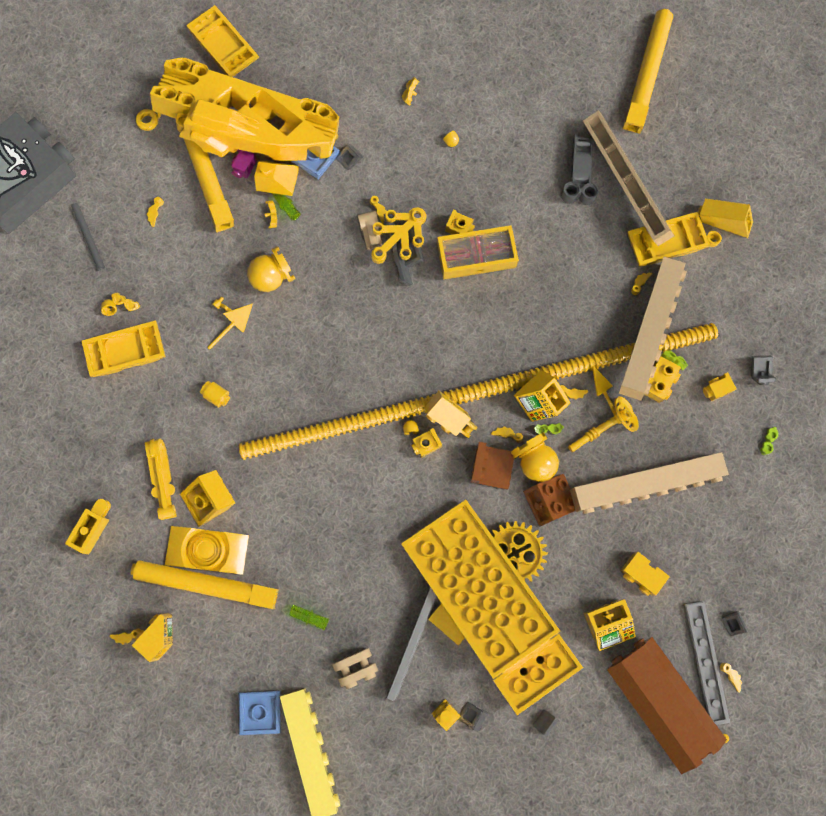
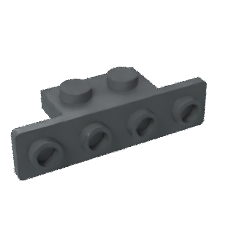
M386 219L384 221V225H397L396 220L392 223L387 222ZM414 226L408 231L409 249L411 250V257L408 260H403L400 257L401 239L392 247L394 252L393 260L399 271L398 278L403 284L408 286L413 284L408 267L425 261L421 247H415L412 243ZM407 251L402 252L404 256L409 255Z

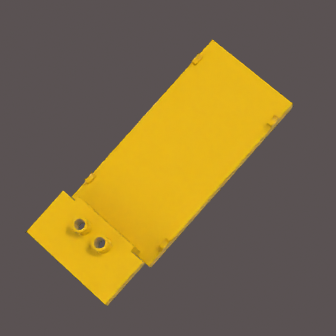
M464 500L401 543L486 670L494 679V683L516 715L522 713L583 669V666L560 634H558L560 630L467 500ZM541 657L544 662L538 664L536 658ZM521 669L527 670L526 676L520 674Z

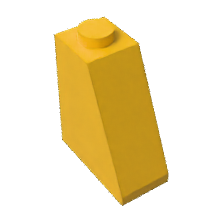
M705 198L703 205H700L698 211L702 223L745 238L749 237L753 224L750 204Z

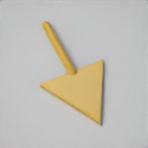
M253 303L223 313L231 323L207 348L211 349L234 325L244 332Z
M593 365L597 396L602 393L604 394L615 416V408L607 394V390L613 387V385Z

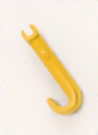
M151 439L145 442L151 483L156 486L152 489L151 494L153 497L158 498L159 508H157L158 518L161 520L174 518L177 516L175 506L171 502V495L175 493V487L169 484L172 478L166 446L162 439Z

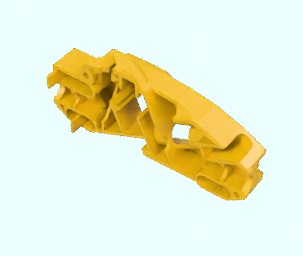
M187 58L166 60L164 63V74L158 86H153L150 92L152 109L154 112H157L158 118L162 114L175 118L177 130L180 132L179 137L190 141L192 139L203 149V152H209L219 157L225 156L228 152L235 153L239 149L268 155L273 160L296 161L307 160V149H309L319 159L329 158L332 154L334 143L338 139L339 116L329 105L309 98L298 99L209 70L205 64ZM277 115L285 123L278 130L266 120H271Z

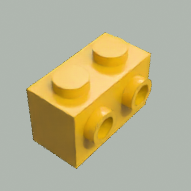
M660 356L659 361H656L654 367H657L653 378H649L648 383L651 384L648 395H646L659 403L664 399L668 400L672 393L670 389L672 384H676L681 376L678 373L681 369L680 366Z

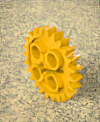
M517 521L514 522L512 527L507 522V528L505 529L499 525L500 531L493 530L495 535L493 538L498 545L504 544L508 547L506 556L512 554L513 548L520 550L527 544H531L530 548L519 553V558L513 556L509 560L517 563V571L524 581L528 578L532 582L531 575L539 577L537 569L543 571L544 568L540 564L547 563L542 558V556L548 555V552L542 551V549L547 547V544L540 543L544 537L537 538L539 531L531 532L532 525L526 529L525 522L520 527L517 525ZM516 535H522L525 538V542L522 545L514 543ZM526 552H532L535 555L533 562L529 563L524 560L523 556Z

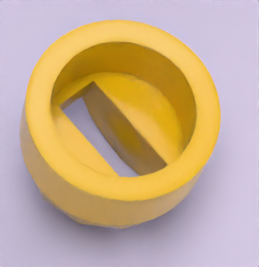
M451 131L443 138V141L449 147H454L458 144L459 137L455 131Z
M710 231L707 234L709 247H716L722 240L721 235L716 231Z
M106 299L101 303L102 314L112 316L117 312V307L113 300Z
M409 420L404 424V435H410L409 432H413V434L419 433V428L415 421Z

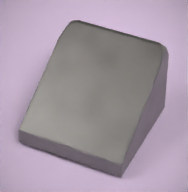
M347 144L336 159L349 171L364 157L353 145Z
M467 701L458 720L479 732L488 713Z
M543 710L533 724V727L547 737L558 722V719L546 710Z

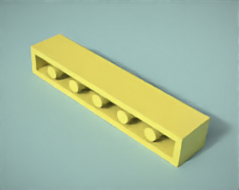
M303 688L281 695L280 699L311 816L337 814L338 807L341 806L338 794H334L332 786L335 785L333 774H328L326 765H329L327 753L322 752L321 745L324 744L321 732L317 733L315 724H318L317 715L310 708V704H313L310 691L306 692V689Z

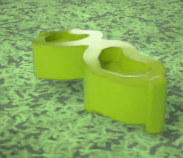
M667 350L661 354V357L680 366L682 371L688 366L683 357H677L672 351Z
M560 423L556 425L550 424L549 426L537 424L533 430L538 435L543 432L547 433L548 430L556 435L564 429V426Z
M777 427L767 429L766 441L762 443V448L760 449L762 455L773 452L774 449L771 442L778 438Z

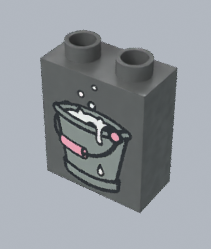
M14 112L0 124V226L8 234L14 231L76 177L68 166L75 159L60 142H57L51 148L45 141L51 134L41 122L33 117L27 123L17 112Z

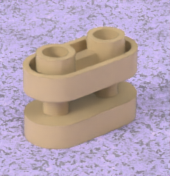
M369 648L332 664L335 672L341 670L343 677L338 679L341 687L345 686L346 689H350L358 685L357 681L362 678L367 681L376 677L375 672L378 671L376 664L369 665L367 660L368 657L372 656ZM360 662L362 669L351 673L349 666Z

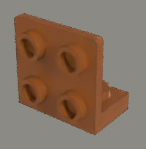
M479 442L470 483L509 489L514 463L511 451L486 446L487 443Z
M564 474L523 491L539 527L576 511L570 491L571 488Z

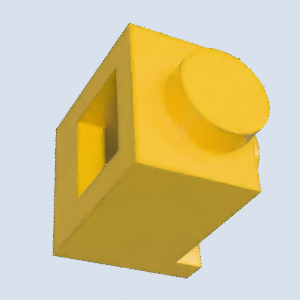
M453 209L445 231L450 234L472 232L475 228V225H473L474 219L462 215Z
M727 372L721 377L708 381L709 385L703 388V393L706 398L714 401L737 389Z
M434 428L414 438V444L411 445L415 455L419 454L421 458L442 448V443ZM424 440L429 441V446H423L422 442Z
M446 699L431 713L434 719L446 731L461 717Z

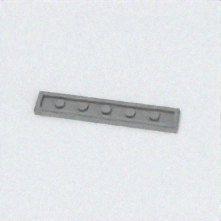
M431 587L387 696L389 700L394 701L397 699L437 596Z
M705 602L684 604L706 712L716 725L730 723Z

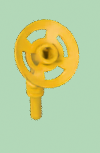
M621 396L615 398V416L596 428L592 427L583 437L568 446L569 450L574 452L587 442H592L602 432L617 423H622L631 432L637 431L639 423L630 403Z

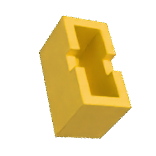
M634 552L620 570L624 573L623 578L630 583L635 582L640 586L639 590L646 596H656L670 576L658 567L652 568L649 565L650 560L641 553Z

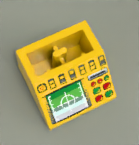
M540 370L514 394V397L532 422L558 416L570 404L556 378L543 370Z
M619 599L583 613L598 651L636 637L633 618L625 599Z
M169 613L156 614L149 621L150 626L145 631L141 630L134 638L136 641L132 646L149 662L159 660L173 645L172 615Z

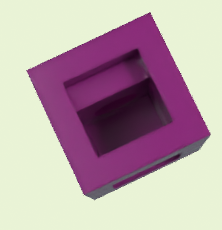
M238 149V155L234 156L231 163L233 169L231 173L237 178H248L257 162L256 155L253 152Z

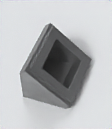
M737 611L722 618L730 636L748 632L740 612Z

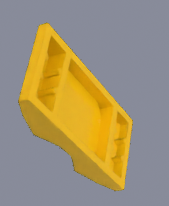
M215 5L186 25L197 42L208 52L227 76L234 77L259 58L258 54Z
M698 212L666 220L674 237L659 246L653 241L646 227L628 231L627 234L638 266L662 262L663 257L674 258L684 256L709 247L710 244Z
M156 320L82 340L90 377L113 374L166 357Z
M171 526L165 565L243 575L249 535Z

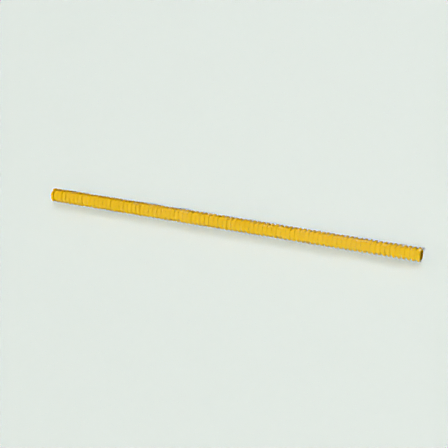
M710 323L709 325L698 326V328H689L687 331L682 330L670 335L667 334L664 345H660L658 350L662 352L671 351L672 349H678V347H687L689 344L694 345L706 340L717 339V327L714 323ZM635 343L627 344L625 347H615L614 350H603L602 353L600 351L597 354L592 353L591 356L587 354L586 357H576L574 360L569 359L568 362L564 360L563 363H552V366L548 364L546 367L541 366L540 369L538 367L535 370L529 369V372L525 370L523 373L518 372L517 375L513 373L512 376L507 375L505 378L501 376V379H490L489 382L484 381L482 384L478 382V385L474 383L472 386L467 385L466 388L462 386L461 389L455 388L454 391L451 389L449 392L444 391L443 394L456 404L461 405L462 402L467 403L469 400L473 402V399H484L485 396L490 397L492 394L496 396V393L500 395L502 392L507 393L508 390L511 392L514 389L519 390L540 370L559 380V377L565 378V376L570 377L571 374L573 376L576 373L581 374L582 371L585 373L588 370L593 371V365L596 369H599V367L604 368L605 365L609 367L610 364H621L622 361L625 363L627 360L630 361ZM432 394L431 397L429 395L426 398L420 397L419 400L415 398V401L409 400L407 403L404 401L403 404L397 403L396 406L392 404V407L386 406L384 409L380 407V410L374 409L372 412L368 410V413L364 411L362 412L363 414L357 413V416L351 415L349 418L345 416V419L341 417L337 421L333 419V422L329 420L327 421L328 423L322 422L321 425L316 424L314 427L310 425V428L306 426L302 430L298 428V431L294 429L292 432L287 431L286 434L282 432L281 435L275 434L274 437L269 436L267 439L263 437V440L259 438L257 441L251 440V443L248 441L245 444L240 443L239 452L243 460H246L247 457L251 459L252 456L258 457L259 454L261 456L264 453L270 454V451L274 453L276 450L281 451L282 448L286 450L287 447L293 448L294 445L298 447L301 443L305 445V442L309 444L311 441L317 442V439L321 441L323 440L322 438L328 439L329 436L333 438L334 435L340 436V433L344 435L348 431L352 433V430L356 432L358 431L357 429L363 430L364 427L368 429L369 426L375 427L376 424L379 426L381 423L386 424L387 421L391 423L392 420L398 421L399 418L403 420L404 417L410 418L411 415L414 417L416 416L415 414L421 415L422 412L426 414L424 407L435 394Z

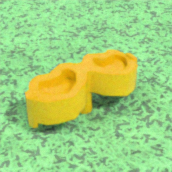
M415 77L406 83L407 89L402 94L403 101L409 106L411 105L412 95H417L413 91L419 83Z
M273 200L265 201L271 212L265 213V217L271 216L269 229L276 228L277 213Z
M118 292L111 295L115 305L124 303L128 311L140 308L137 301L134 302L132 299H126L125 296L120 295Z

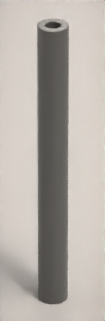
M73 203L71 205L96 267L98 271L101 268L104 269L105 266L79 204Z

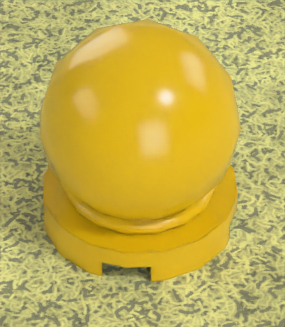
M278 246L271 249L273 252L271 256L265 254L257 256L250 262L247 268L249 283L260 292L276 290L286 278L289 283L295 280L294 275L290 276L288 273L291 269L283 254L278 255L277 252L280 251Z
M544 432L511 451L514 458L518 456L521 458L520 466L525 476L536 482L550 480L558 471L559 466L557 453L551 447L545 445L544 441L548 438Z

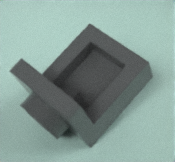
M752 356L751 379L759 385H769V382H776V377L772 375L773 356Z

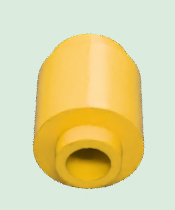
M207 381L200 390L203 398L218 408L225 406L230 399L229 391L215 382Z

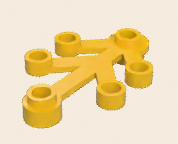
M418 207L412 208L409 213H396L394 210L386 212L385 219L387 222L392 223L395 220L407 221L404 225H383L380 222L373 224L372 231L375 235L394 233L381 247H376L372 250L371 259L374 263H383L386 259V253L400 239V257L403 260H408L411 257L408 231L413 226V245L415 247L423 245L424 237L422 236L421 225L426 221V213ZM393 214L394 218H389L388 215ZM419 214L420 218H415L414 215ZM375 227H381V230L376 231ZM415 239H420L422 242L416 243ZM379 251L382 255L377 256L375 253ZM407 251L409 255L404 256L402 252Z

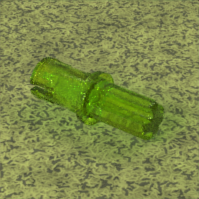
M272 193L275 200L279 203V208L286 212L291 221H295L300 217L301 213L293 205L291 198H287L286 195Z
M293 605L289 612L290 616L306 622L305 625L311 624L324 631L329 621V618L313 613L314 610L308 611L296 605Z

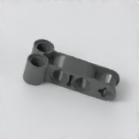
M574 134L572 145L573 164L571 165L570 176L572 181L564 185L561 198L565 203H574L578 198L584 205H591L596 200L599 190L595 184L591 183L592 136L581 137ZM567 191H572L574 195H569ZM585 193L592 194V197L587 196Z

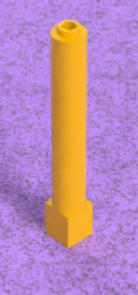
M668 9L658 10L655 14L631 103L623 126L625 130L640 134L644 127L649 102L673 20V14Z
M184 139L216 233L234 227V219L227 200L224 198L208 152H203V149L192 139L191 141Z
M138 560L136 564L134 563L131 568V575H133L134 580L269 609H275L279 589L141 560Z

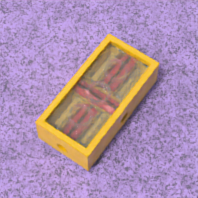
M512 225L437 238V249L443 280L513 269L517 267L519 261Z

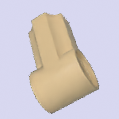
M376 211L359 214L358 221L360 222L361 231H363L367 250L381 247V236L375 235L372 231L373 224L378 222Z

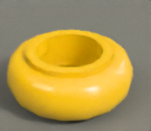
M143 109L136 116V124L142 130L150 131L158 125V115L151 109ZM146 116L152 117L149 123H143L142 119Z

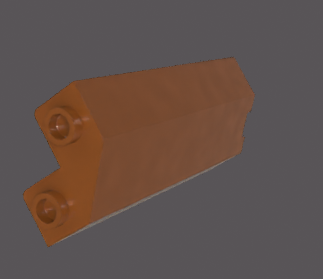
M653 637L647 640L642 638L634 643L635 648L629 654L623 657L618 655L611 660L612 665L607 671L681 774H684L700 766L703 763L702 759L706 758L708 754L714 755L717 753L727 739Z

